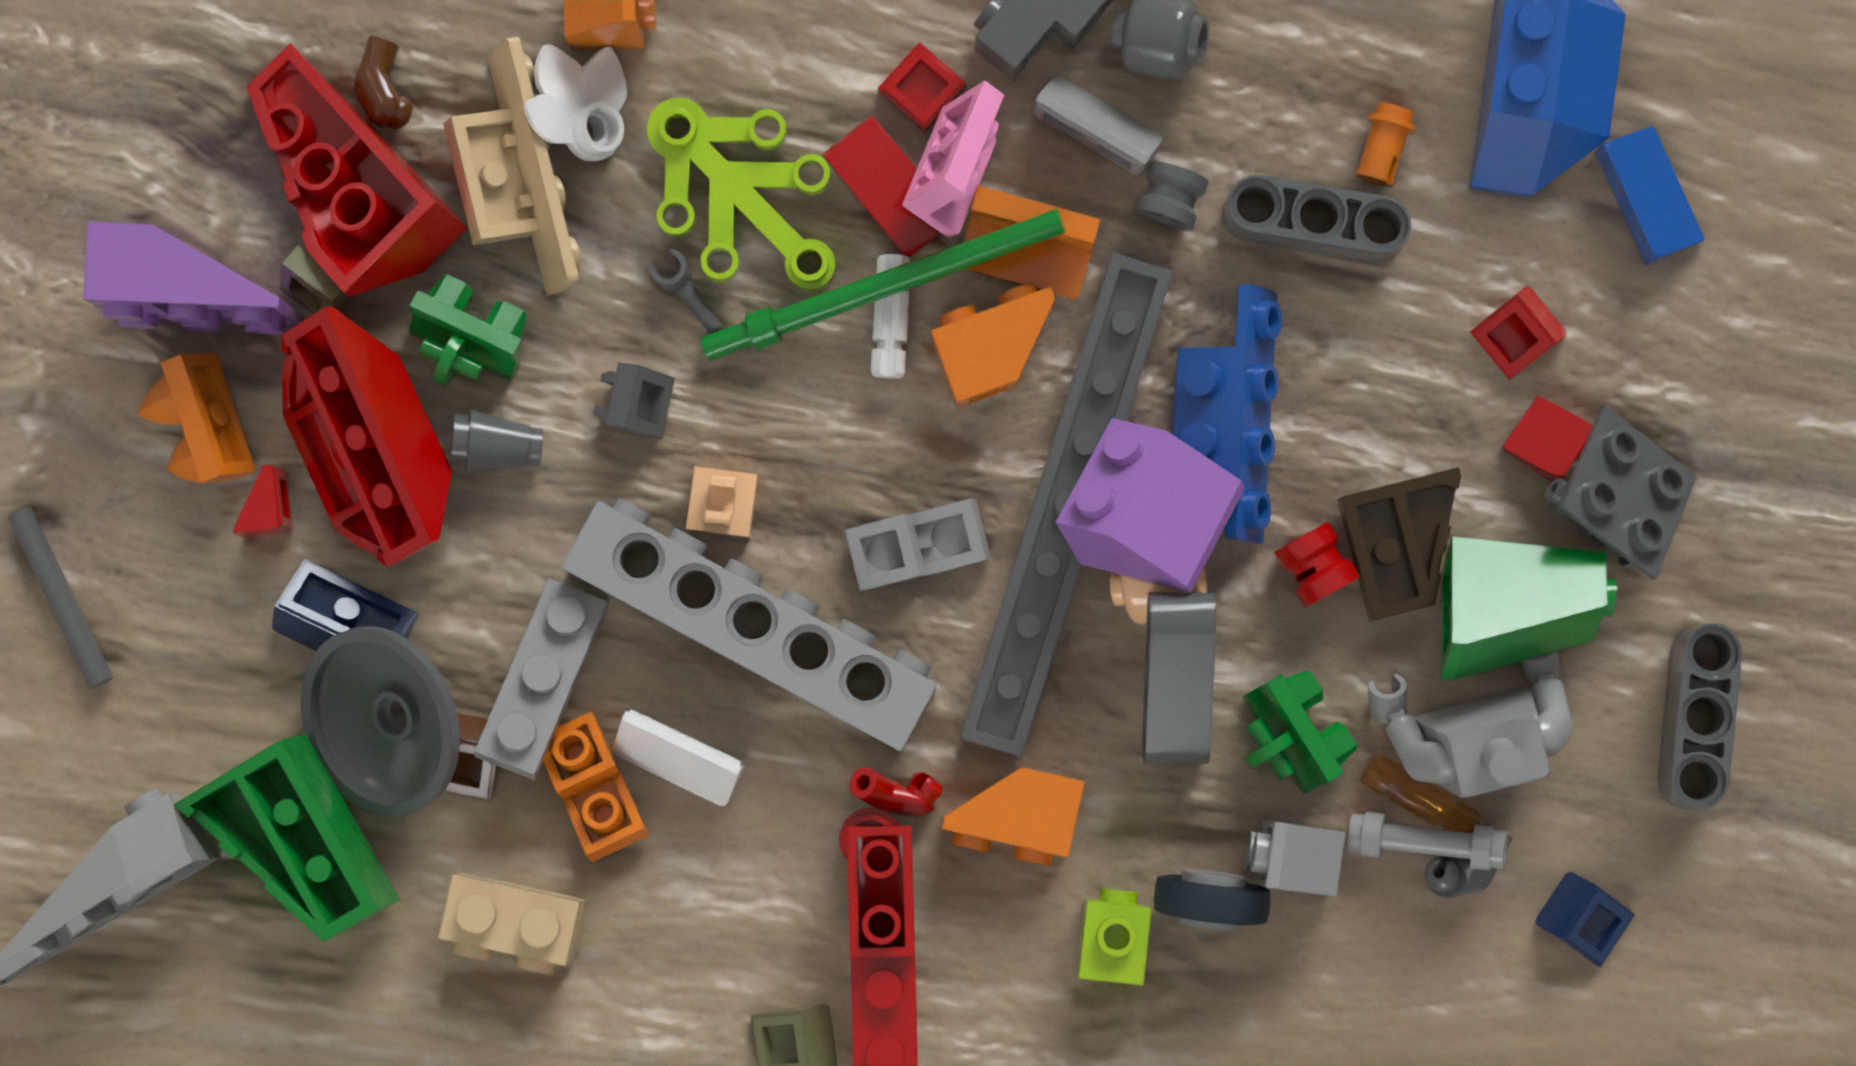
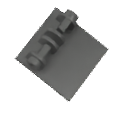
M1603 405L1600 407L1571 479L1567 482L1561 478L1555 479L1547 487L1544 498L1550 502L1549 510L1555 515L1562 514L1572 523L1577 522V531L1585 537L1591 536V542L1597 547L1607 548L1619 558V563L1627 569L1635 567L1654 580L1657 579L1697 476L1614 411Z

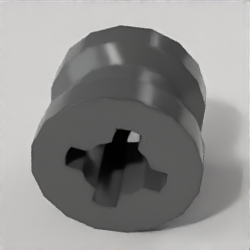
M1158 161L1150 162L1145 175L1149 182L1146 194L1138 197L1133 212L1148 221L1168 228L1192 231L1197 219L1193 210L1196 199L1204 196L1209 181L1198 173L1177 165Z

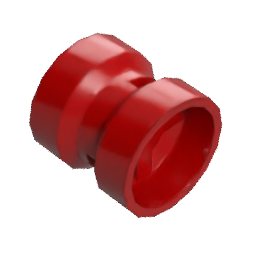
M1329 521L1273 552L1282 569L1291 571L1297 581L1295 592L1304 608L1361 577L1352 561L1342 558L1336 548L1338 536Z

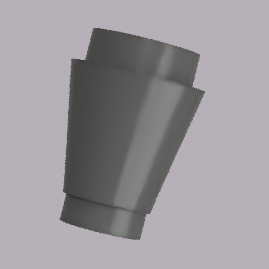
M470 409V416L454 414L450 465L465 466V473L527 467V465L540 466L543 428H534L530 425Z

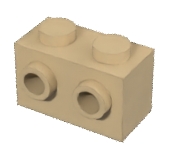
M465 872L452 874L438 939L454 942L452 953L456 955L490 961L492 951L517 956L515 965L517 968L553 975L556 964L567 966L574 962L587 899Z

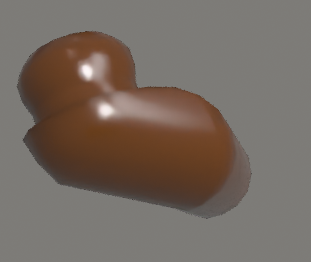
M369 36L354 82V92L371 122L380 127L388 125L395 130L403 128L411 118L413 107L409 98L397 95V91L389 79L399 45L380 37Z

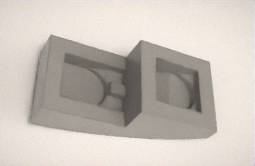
M974 498L914 514H902L845 530L860 592L992 560L977 499Z

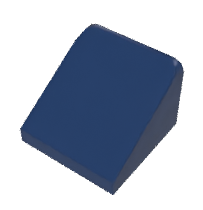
M1568 872L1537 916L1535 922L1537 926L1594 965L1601 967L1635 914L1596 884L1573 872Z

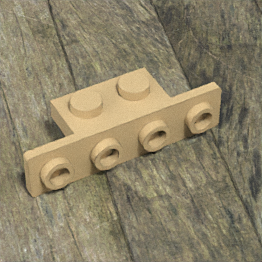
M519 37L505 38L487 57L500 110L452 116L443 123L473 246L531 236L546 295L560 294L579 280L578 272L581 266L580 251L575 239L568 235L563 214L566 202L565 191L559 177L553 174L548 154L550 143L535 133L528 122L523 108L524 103L534 97L535 77L533 63L528 55L523 54Z

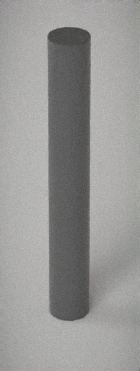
M24 508L11 514L8 520L89 688L93 689L109 682L114 677L32 508Z

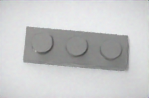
M548 578L474 750L475 758L532 780L536 779L608 609L607 600Z

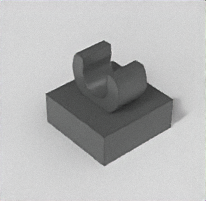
M618 362L616 372L608 371L601 374L600 381L613 386L609 407L595 406L594 414L606 420L605 425L642 437L662 439L675 378L640 365Z

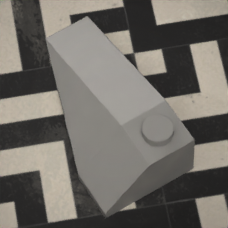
M156 788L124 806L128 817L109 828L0 952V988L220 859L201 824L193 817L187 818L173 805L185 798L182 792L167 793L162 796L160 790Z

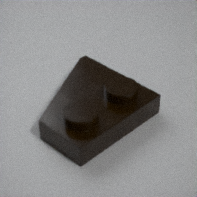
M1459 467L1337 499L1354 566L1361 576L1358 578L1369 622L1431 607L1436 604L1441 579L1439 570L1442 555L1447 549L1451 530L1449 521L1455 491L1459 488L1461 480Z

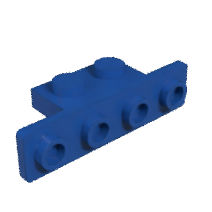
M1253 284L1240 285L1238 289L1235 347L1178 348L1173 435L1242 480L1245 489L1225 526V538L1249 544H1262L1264 529L1268 526L1271 518V501L1266 490L1268 465L1272 462L1275 452V440L1270 429L1271 402L1276 398L1278 392V374L1274 367L1275 338L1279 336L1282 327V313L1277 303V294Z

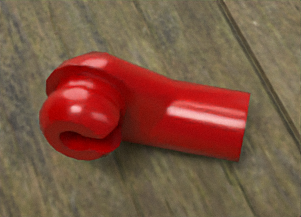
M862 767L853 773L849 784L850 791L855 797L878 809L919 817L935 810L936 807L933 804L943 793L942 784L923 771L914 773L908 786H905L875 770Z

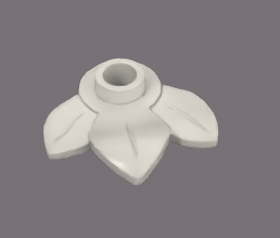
M551 44L541 47L534 67L535 85L541 95L529 99L523 105L529 124L542 139L553 144H567L571 152L584 161L595 162L610 157L616 151L624 136V123L619 111L627 97L626 80L615 52L610 46H606L597 51L582 67L576 60ZM587 122L591 125L593 129L592 138L590 137L587 130Z

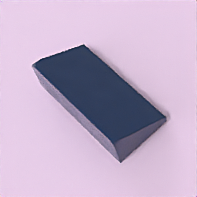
M304 559L274 606L272 628L277 633L317 651L332 636L362 626L385 628L408 639L418 618V613Z

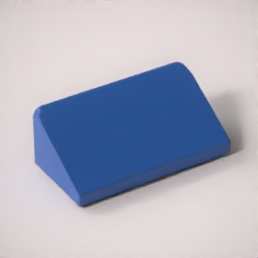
M1654 125L1606 142L1594 151L1645 266L1705 241Z

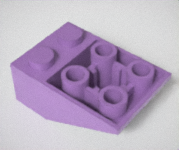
M88 222L83 300L103 310L104 318L118 320V326L157 329L158 319H168L169 321L182 323V329L218 332L221 331V321L246 325V332L276 335L284 333L285 324L297 325L303 321L304 315L276 295L153 224Z

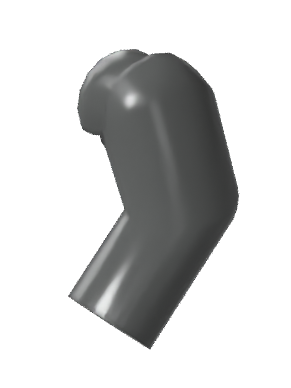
M1508 835V847H1509V845H1510V843H1511V841H1512V839H1513V838H1512L1511 836H1509V835ZM1440 856L1428 863L1424 874L1425 880L1433 893L1445 898H1454L1485 890L1490 885L1497 869L1491 868V871L1471 869L1470 859Z

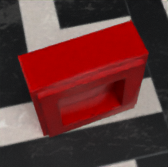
M919 42L878 87V93L925 134L937 121L942 107L955 100L966 89L967 83Z

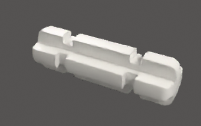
M900 254L880 255L877 259L876 274L908 263L911 260L908 256ZM905 290L874 303L872 340L877 343V348L872 349L871 373L874 377L898 379L902 378L905 374L906 351L902 350V344H907L909 291Z

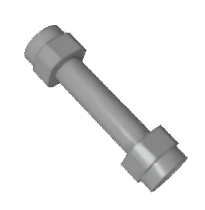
M1366 812L1364 815L1353 813L1349 826L1348 850L1349 852L1361 853V856L1381 858L1384 849L1470 859L1471 869L1491 871V868L1504 870L1508 849V831L1496 830L1495 826L1475 824L1473 833L1386 824V814Z

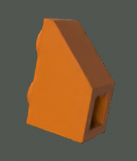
M564 0V36L571 51L600 50L606 46H610L613 50L646 49V30L657 29L656 0Z
M1034 283L1024 284L1000 294L998 298L1001 305L977 313L974 305H968L950 311L938 318L941 327L931 330V341L957 409L1017 387L1054 306L1055 296L1051 286L1036 291Z
M1020 767L944 815L941 829L954 832L951 842L953 845L989 853L991 840L1016 846L1015 859L1051 867L1054 855L1067 858L1069 856L1085 781Z

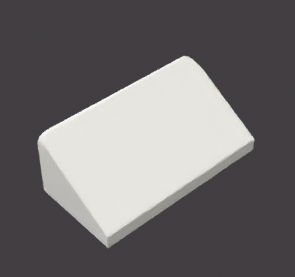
M631 709L630 711H625L621 719L613 746V753L617 757L719 806H726L729 803L746 767L743 765V761Z

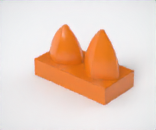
M217 353L179 354L161 362L164 375L148 390L137 414L146 420L162 425L181 424L184 436L175 446L167 470L181 479L197 483L236 481L255 473L256 469Z

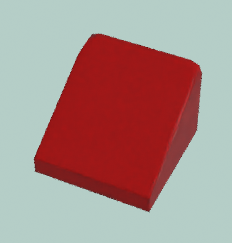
M1529 286L1519 291L1470 331L1509 381L1567 335L1564 327Z
M1537 395L1501 448L1550 482H1553L1557 478L1563 479L1584 448L1593 425Z
M274 465L262 466L234 526L233 534L250 538L291 533L293 523L288 473L285 470Z

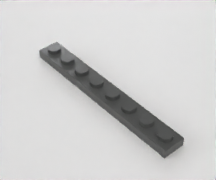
M1112 252L960 739L1020 758L1022 756L1081 568V564L1057 526L1056 520L1110 420L1115 418L1127 421L1173 274L1172 270Z

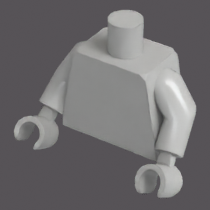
M1559 651L1521 661L1526 679L1534 683L1531 689L1525 687L1416 716L1406 715L1407 683L1401 675L1392 674L1393 694L1379 692L1375 688L1373 681H1370L1368 685L1370 716L1377 722L1388 724L1386 733L1409 776L1419 782L1435 783L1458 797H1471L1547 777L1550 775L1547 757L1556 755L1569 741L1573 731L1562 681L1557 679L1562 673Z

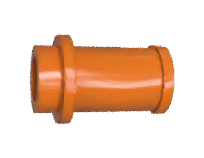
M1379 102L1376 111L1368 113L1367 121L1371 123V127L1359 166L1354 173L1355 177L1379 186L1394 187V178L1407 136L1415 134L1417 129L1412 124L1414 112L1398 105Z

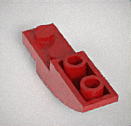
M912 825L847 827L853 1066H918Z

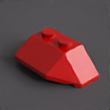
M324 307L281 335V351L286 354L282 371V416L334 529L359 548L376 555L377 560L386 567L394 566L439 540L452 469L400 356L334 307Z

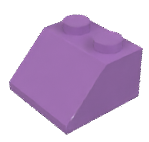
M1112 418L1057 518L1056 524L1080 564L1191 593L1245 486L1242 480L1168 431Z

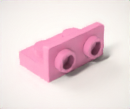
M986 81L981 82L942 107L902 204L903 207L948 238L960 233L974 199L977 185L981 182L996 144L995 135L999 123L995 120L1004 94Z

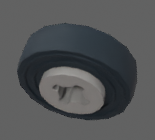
M1182 870V875L1169 874L1157 877L1153 902L1155 911L1177 917V922L1184 925L1217 930H1241L1242 925L1267 923L1271 897L1268 888L1247 883L1245 876L1218 871Z

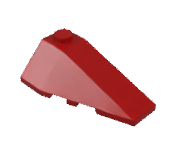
M290 43L246 86L269 149L275 152L286 181L282 185L288 201L295 206L304 229L301 236L307 252L347 296L351 297L423 273L468 229L425 180L293 44Z

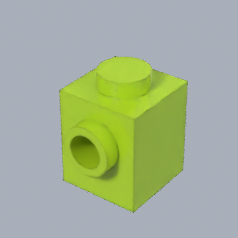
M1100 888L1099 900L1084 898L1076 970L1078 978L1144 986L1152 907L1137 904L1138 892Z

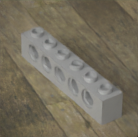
M619 497L613 507L597 500L560 568L902 752L938 683L927 678L932 666L901 649H898L893 659L871 648L876 638L875 635L843 618L837 629L817 619L814 616L820 606L788 588L785 589L780 599L758 587L763 578L762 574L732 558L729 559L725 568L702 556L708 545L675 527L669 537L658 533L646 526L652 516L651 514ZM647 543L653 545L657 550L659 558L655 571L644 578L631 577L625 568L627 552L637 544ZM693 574H706L712 578L715 585V594L712 601L699 609L687 607L680 596L682 583ZM757 603L764 605L770 611L772 618L769 631L758 639L742 637L736 627V618L739 611L749 604ZM805 634H817L824 638L828 645L826 661L820 667L813 670L799 668L792 658V647L795 641ZM861 664L875 665L883 672L885 677L883 691L878 697L869 701L855 698L848 689L849 674L855 667Z

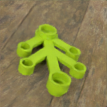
M671 98L655 107L647 122V136L656 153L665 158L664 201L659 205L656 214L661 230L668 236L680 238L688 235L695 226L696 214L688 201L692 161L709 179L708 246L703 250L700 261L705 275L710 280L718 283L727 282L733 279L739 271L740 260L734 249V209L736 207L786 258L785 271L794 287L809 293L818 292L826 288L832 282L836 272L835 258L831 249L819 240H804L754 188L798 189L806 195H818L827 189L831 180L828 163L822 157L815 154L804 155L796 162L727 161L710 144L753 142L756 147L765 151L779 148L786 139L787 128L784 118L775 110L763 109L756 112L751 118L707 117L697 103L686 98ZM676 118L685 119L690 124L688 134L681 139L671 138L666 132L668 124ZM763 120H773L779 125L780 130L774 139L762 140L756 135L757 125ZM811 164L819 166L824 172L822 180L816 185L804 184L799 178L802 168ZM676 206L684 208L688 212V219L683 226L672 228L665 223V214L670 208ZM719 251L726 252L732 257L731 267L723 273L713 272L708 265L710 257ZM806 253L817 254L822 260L820 270L814 274H804L798 268L800 257Z

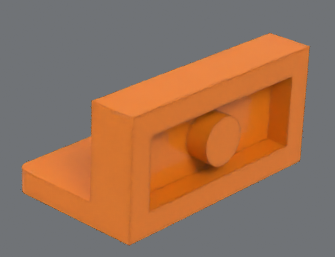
M977 185L971 206L970 220L963 242L1057 208L1064 222L1066 233L964 270L1020 286L1034 283L1035 289L1038 291L1051 286L1054 295L1076 300L1080 295L1101 219Z

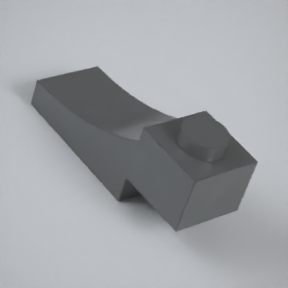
M992 0L974 23V27L980 31L975 37V50L1014 81L1053 34L1073 50L1114 0H1006L1005 2L1003 0Z

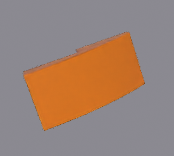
M590 711L557 727L543 761L557 794L565 804L588 859L593 863L650 836L595 714Z

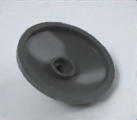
M362 626L343 631L329 638L317 649L307 666L301 688L302 724L304 733L308 736L340 794L352 804L367 812L388 817L408 815L433 803L442 795L454 775L460 748L459 723L455 704L445 680L433 662L407 638L391 630L374 626Z

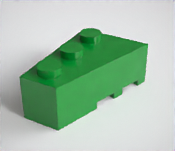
M306 734L279 740L173 804L187 818L193 817L221 842L218 846L232 859L238 858L265 883L263 887L323 942L352 930L401 901Z

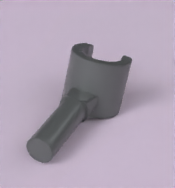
M669 249L674 259L680 265L679 273L671 279H665L659 275L652 264H650V273L661 290L669 294H677L682 302L687 304L710 334L721 325V322L697 293L698 290L692 284V270L685 257L678 250Z

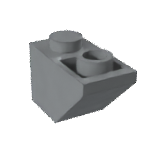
M1262 820L1260 833L1252 831L1249 833L1245 854V870L1255 872L1253 883L1263 887L1336 897L1345 832Z

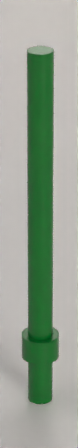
M1057 208L773 311L771 306H767L745 314L744 322L701 337L700 340L704 354L711 361L753 345L757 350L780 343L783 341V334L1066 233L1064 222Z

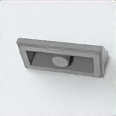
M1054 76L1035 100L1033 112L1035 117L1135 176H1142L1162 142V136L1062 76Z

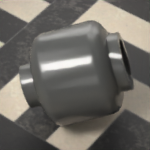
M1133 0L1129 5L1127 13L1118 12L1115 17L1112 29V47L1114 50L1122 51L1125 67L1133 74L1175 80L1183 79L1193 66L1200 67L1203 64L1209 39V21L1207 17L1200 16L1197 5L1192 0Z

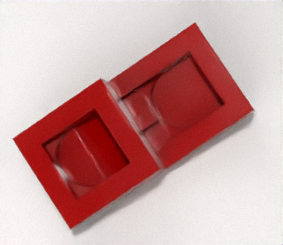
M870 115L822 154L855 200L868 211L900 255L910 258L940 233L902 206L917 169L873 116Z

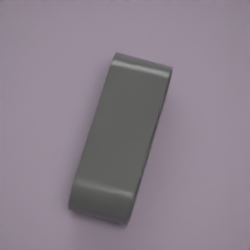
M1250 175L1239 180L1231 189L1223 207V221L1227 230L1235 238L1246 242L1365 262H1382L1391 258L1408 240L1411 232V217L1407 208L1391 197L1263 175ZM1250 194L1262 197L1268 204L1270 217L1261 223L1246 221L1239 214L1237 200L1242 196ZM1308 205L1323 207L1329 212L1332 219L1331 230L1322 234L1308 231L1300 220L1301 209ZM1371 215H1379L1386 218L1394 229L1393 241L1388 244L1372 242L1363 230L1364 219Z
M1148 593L1142 728L1144 764H1209L1216 644V601L1214 593Z
M1718 623L1692 626L1681 631L1673 640L1670 650L1658 767V788L1666 801L1672 806L1682 809H1709L1719 804L1725 797L1730 783L1742 648L1737 635L1727 626ZM1702 635L1711 638L1719 650L1717 664L1709 671L1697 665L1693 658L1694 643ZM1696 699L1703 700L1708 704L1713 716L1711 727L1701 735L1695 733L1689 727L1686 718L1689 705ZM1692 762L1699 765L1706 775L1705 789L1700 796L1694 799L1688 797L1680 786L1681 772L1686 765Z

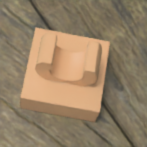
M694 466L686 530L750 539L759 479L758 474Z

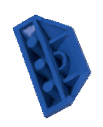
M1614 0L1494 1L1470 177V189L1532 197L1609 138L1626 16L1625 12Z

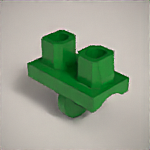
M448 274L442 276L428 295L417 291L409 305V311L413 312L409 334L424 340L419 354L437 362L433 377L434 382L447 387L457 372L477 381L483 369L511 381L520 366L521 342L526 326L527 313L505 301H496L486 321L467 314L466 312L473 301L474 290L467 283Z
M1306 670L1285 679L1280 674L1243 696L1256 717V720L1245 726L1258 748L1244 757L1250 769L1267 760L1279 781L1292 774L1303 794L1322 784L1325 785L1344 773L1340 765L1357 750V744L1346 726L1338 721L1319 732L1316 730L1305 711L1324 700L1323 690L1311 671Z

